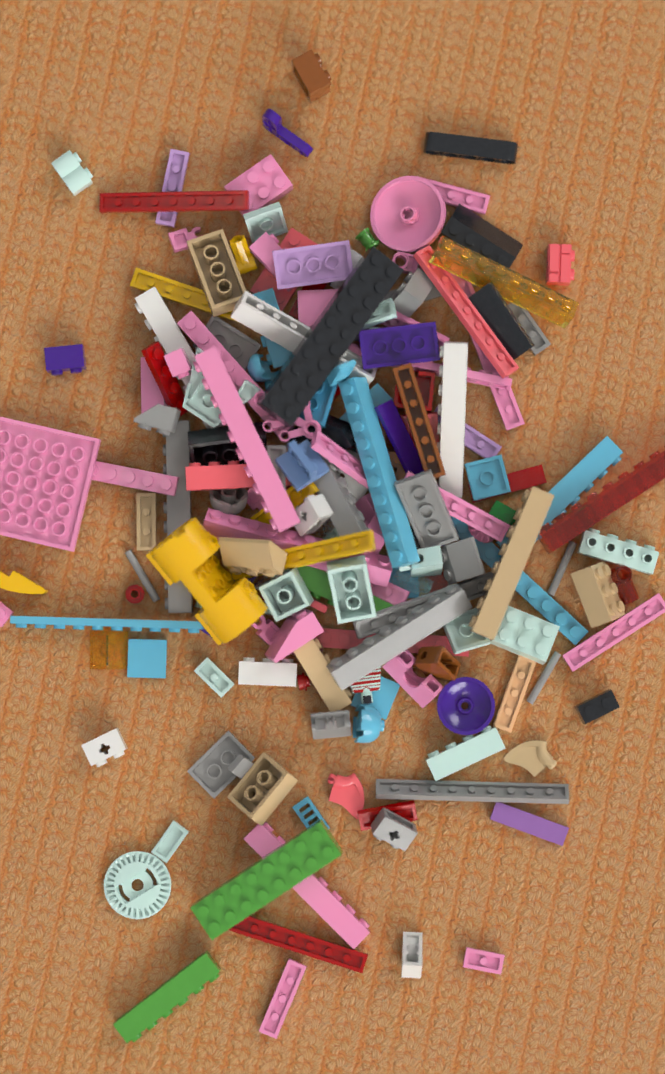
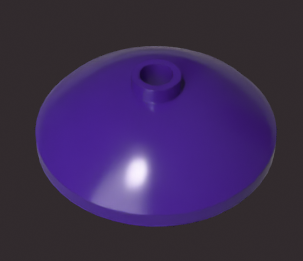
M471 677L456 678L455 681L447 683L437 700V712L441 722L450 731L460 735H472L482 731L491 722L495 711V701L490 689L480 680ZM463 702L468 703V708L465 710L461 707Z

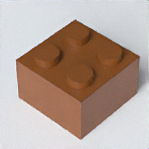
M312 49L292 59V71L310 103L330 93V85H332L330 74L327 70L324 71L322 69V60L318 53L314 54Z

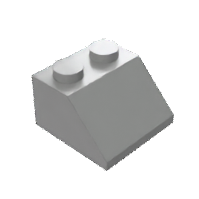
M474 536L440 547L444 578L447 580L448 585L485 574Z

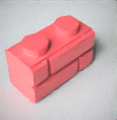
M548 244L546 285L567 286L570 284V280H574V269H571V261L574 262L575 250H571L572 245Z

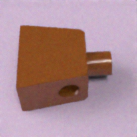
M430 646L419 649L418 655L414 656L416 660L413 667H418L426 676L432 674L434 678L455 681L461 663L444 646Z

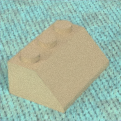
M219 537L218 542L223 566L228 568L230 573L235 575L247 573L251 576L263 574L267 577L283 575L287 553L272 541Z

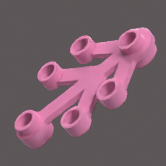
M259 391L254 395V403L259 408L261 407L256 403L264 391ZM311 402L303 410L305 420L298 417L294 423L301 428L292 431L282 430L279 433V439L282 442L286 443L291 438L303 435L308 439H312L313 433L317 430L321 432V425L318 421L313 420L310 410ZM266 420L262 425L263 430L267 433L272 432L275 428L285 426L278 420ZM267 423L272 425V428L269 430L265 429V424ZM310 426H313L315 428V431L313 433H310L308 431V428ZM283 433H287L289 435V437L285 440L281 438V435Z

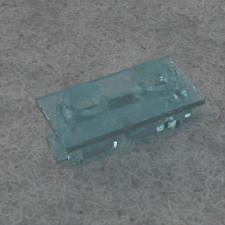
M398 568L391 583L418 596H422L430 592L434 581L426 577H411L410 570L399 572Z

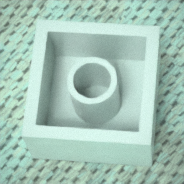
M297 568L290 569L284 572L283 575H278L258 587L276 622L311 605L314 601Z

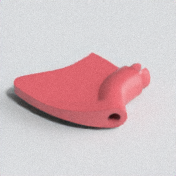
M355 773L347 777L330 774L327 782L333 784L329 801L342 805L354 818L359 819L357 811L363 810L364 791L360 780Z

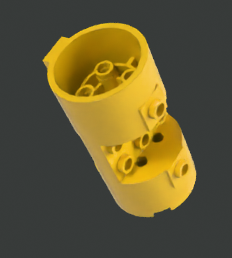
M193 517L169 534L163 542L161 541L146 554V557L169 585L181 580L202 606L194 616L219 646L229 642L251 626L265 613L268 606L256 593L257 591L253 583L248 581L246 577H241L235 582L232 580L231 574L225 571L220 565L219 559L213 556L220 548L218 540L209 531H206L196 517Z

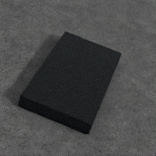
M489 282L469 297V300L513 360L535 346L492 282Z

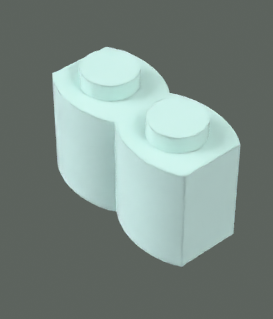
M68 150L51 162V164L75 196L93 183L91 180L93 175L87 167L85 169L82 168L80 165L82 160L76 152L72 154Z

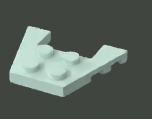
M197 348L195 355L204 351L200 348ZM193 364L182 407L213 428H216L222 423L218 416L221 414L219 407H214L210 399L213 394L210 389H205L201 381L204 379L202 372H197ZM245 380L238 394L243 404H245L261 389L250 381Z

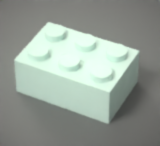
M365 555L327 562V572L338 624L376 617Z
M508 606L495 639L491 640L490 644L543 665L548 659L560 626Z

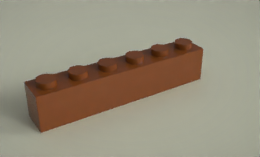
M409 363L393 368L394 379L423 472L431 469L434 478L444 476L446 473L412 364Z

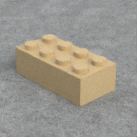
M223 229L188 240V251L213 317L233 311L235 304L246 291Z

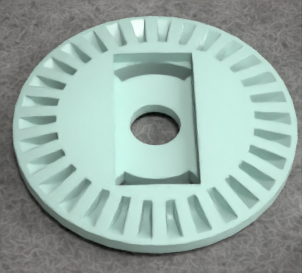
M144 851L128 852L115 859L109 866L104 878V893L108 903L117 913L130 919H144L155 915L164 907L171 892V877L167 867L158 857ZM146 869H149L153 873L154 877L156 878L157 885H153V879L150 876V874L146 872ZM135 879H140L143 882L142 890L135 891L132 888V882ZM119 885H122L124 894L130 898L129 901L121 895Z

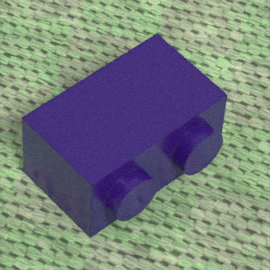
M83 344L44 348L46 371L51 373V375H63L64 371H70L71 374L82 373V370L86 369L85 348Z

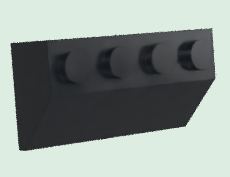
M461 204L458 205L439 237L453 246L457 245L458 249L502 277L507 273L523 244Z

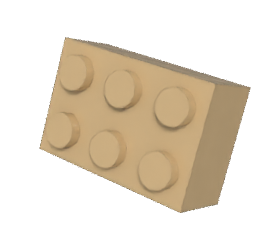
M605 561L571 573L591 628L626 615L624 612L625 606L617 594V585L613 582L610 567Z
M263 752L227 798L250 819L262 826L298 780L277 761Z

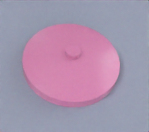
M416 176L396 178L384 185L373 200L370 212L372 229L378 239L392 250L406 253L419 251L433 243L444 227L446 220L444 199L439 190L423 178Z

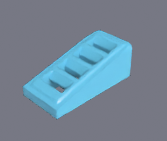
M352 359L334 367L327 377L329 385L334 386L347 380L356 365V361Z
M308 796L292 807L306 828L311 826L308 822L317 816L319 818L317 821L322 819L327 828L330 829V826ZM307 803L310 805V807L305 809L303 812H300L299 809L305 806ZM313 810L314 813L305 819L304 815Z

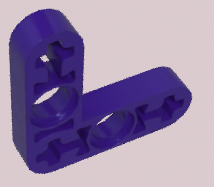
M269 108L262 116L264 128L303 156L308 157L313 148L282 126V118L275 111Z

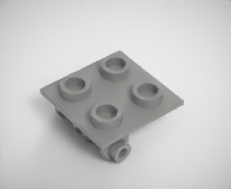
M349 710L310 714L313 740L351 736Z

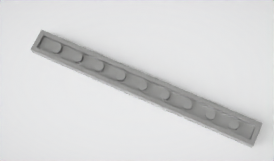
M376 779V799L569 804L570 800L568 784Z

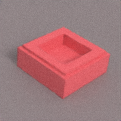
M316 600L309 605L324 614L328 609V606Z

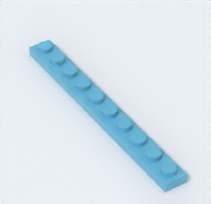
M451 516L460 540L473 537L467 524ZM475 539L481 560L492 569L494 563L500 560L501 555H498L500 549L492 542L482 543ZM524 571L522 572L515 591L550 623L560 626L558 631L576 646L589 631Z
M10 616V623L15 624V628H27V624H35L34 628H46V625H54V629H65V625H73V629L84 630V626H92V630H103L104 626L111 627L113 631H123V627H130V631H142V628H149V632H161V628H169V632H180V629H188V633H199V629H204L199 621Z

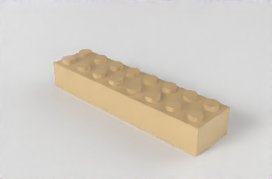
M531 487L529 490L524 491L521 498L523 505L517 508L513 517L516 522L507 531L506 537H508V541L502 544L498 555H501L499 562L496 561L491 569V573H494L492 579L487 580L483 590L486 591L484 598L480 597L476 608L479 610L476 615H472L468 624L471 627V632L490 640L495 639L555 495L536 487Z

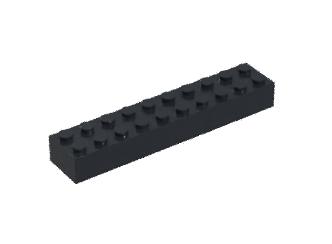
M374 246L368 248L256 404L286 427L292 426L404 270Z

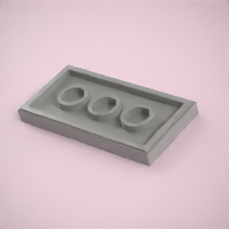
M431 469L394 483L421 549L442 546L459 540L458 533Z

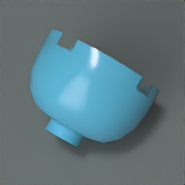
M359 704L355 711L359 712L358 716L353 718L352 735L353 738H356L354 740L355 743H370L378 738L380 732L384 731L385 722L381 720V715L376 708Z

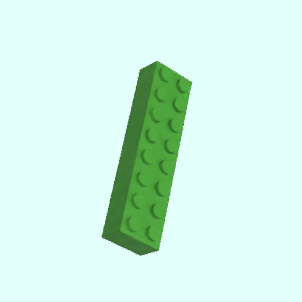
M320 819L193 903L190 908L210 939L213 940L341 856L343 850L323 820Z

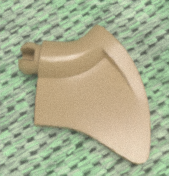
M541 740L521 743L504 756L506 762L527 769L534 777L546 766L551 770L557 764V761L547 751V741Z

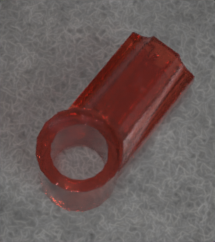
M627 566L610 569L611 578L617 585L618 594L623 604L626 605L638 600L639 596L631 579V569ZM619 571L622 573V578H621V579L619 578V575H618Z

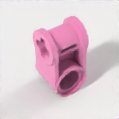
M398 252L393 256L392 261L394 263L396 258H402L405 261V265L400 266L404 270L402 273L408 274L410 271L414 273L417 270L418 262L413 257V254Z

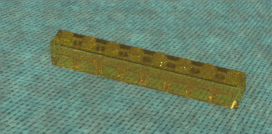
M441 236L433 248L428 261L431 264L481 288L492 282L503 299L564 329L574 318L578 302L444 236Z

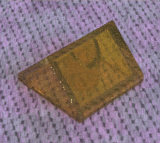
M90 631V669H127L129 631Z

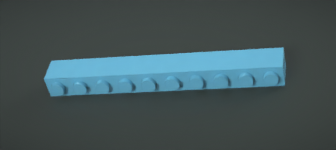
M352 377L338 385L392 568L406 567L419 562V555L406 511L394 485L396 477L378 416L374 409L375 406L366 377Z

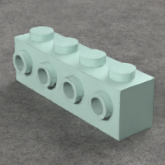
M589 528L588 531H583L577 551L578 554L649 575L654 573L659 552L655 551L653 546L644 544V547L636 545V541L626 539L624 542L618 540V536L613 534H607V536L600 535L599 530Z

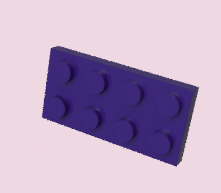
M436 322L368 329L359 332L363 369L440 360Z

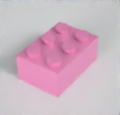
M270 154L225 185L224 189L225 191H249V211H239L243 216V214L275 203L293 190V184Z

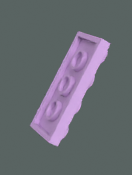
M349 240L272 251L278 290L346 280L353 270Z

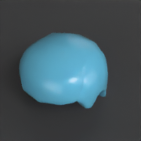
M253 354L247 366L249 375L255 382L271 381V371L268 362L261 360L262 354Z

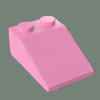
M303 608L288 616L266 651V658L277 663L324 632L313 612Z

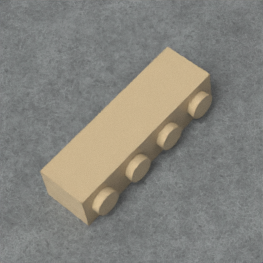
M312 639L293 652L330 712L341 710L352 703L349 698L352 694L348 688L342 691L336 684L326 667L331 662L327 654L323 656L319 650L323 647L318 639Z

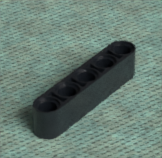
M426 132L423 152L438 156L515 164L518 144L511 141Z

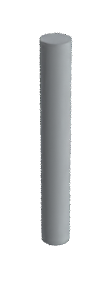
M570 541L547 592L551 596H554L577 545L575 542Z
M132 550L125 552L126 557L152 601H158L160 597Z
M555 651L527 698L526 701L533 705L561 657V654Z

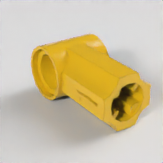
M237 235L229 240L230 247L240 275L256 270L257 266L252 253H250L245 236Z

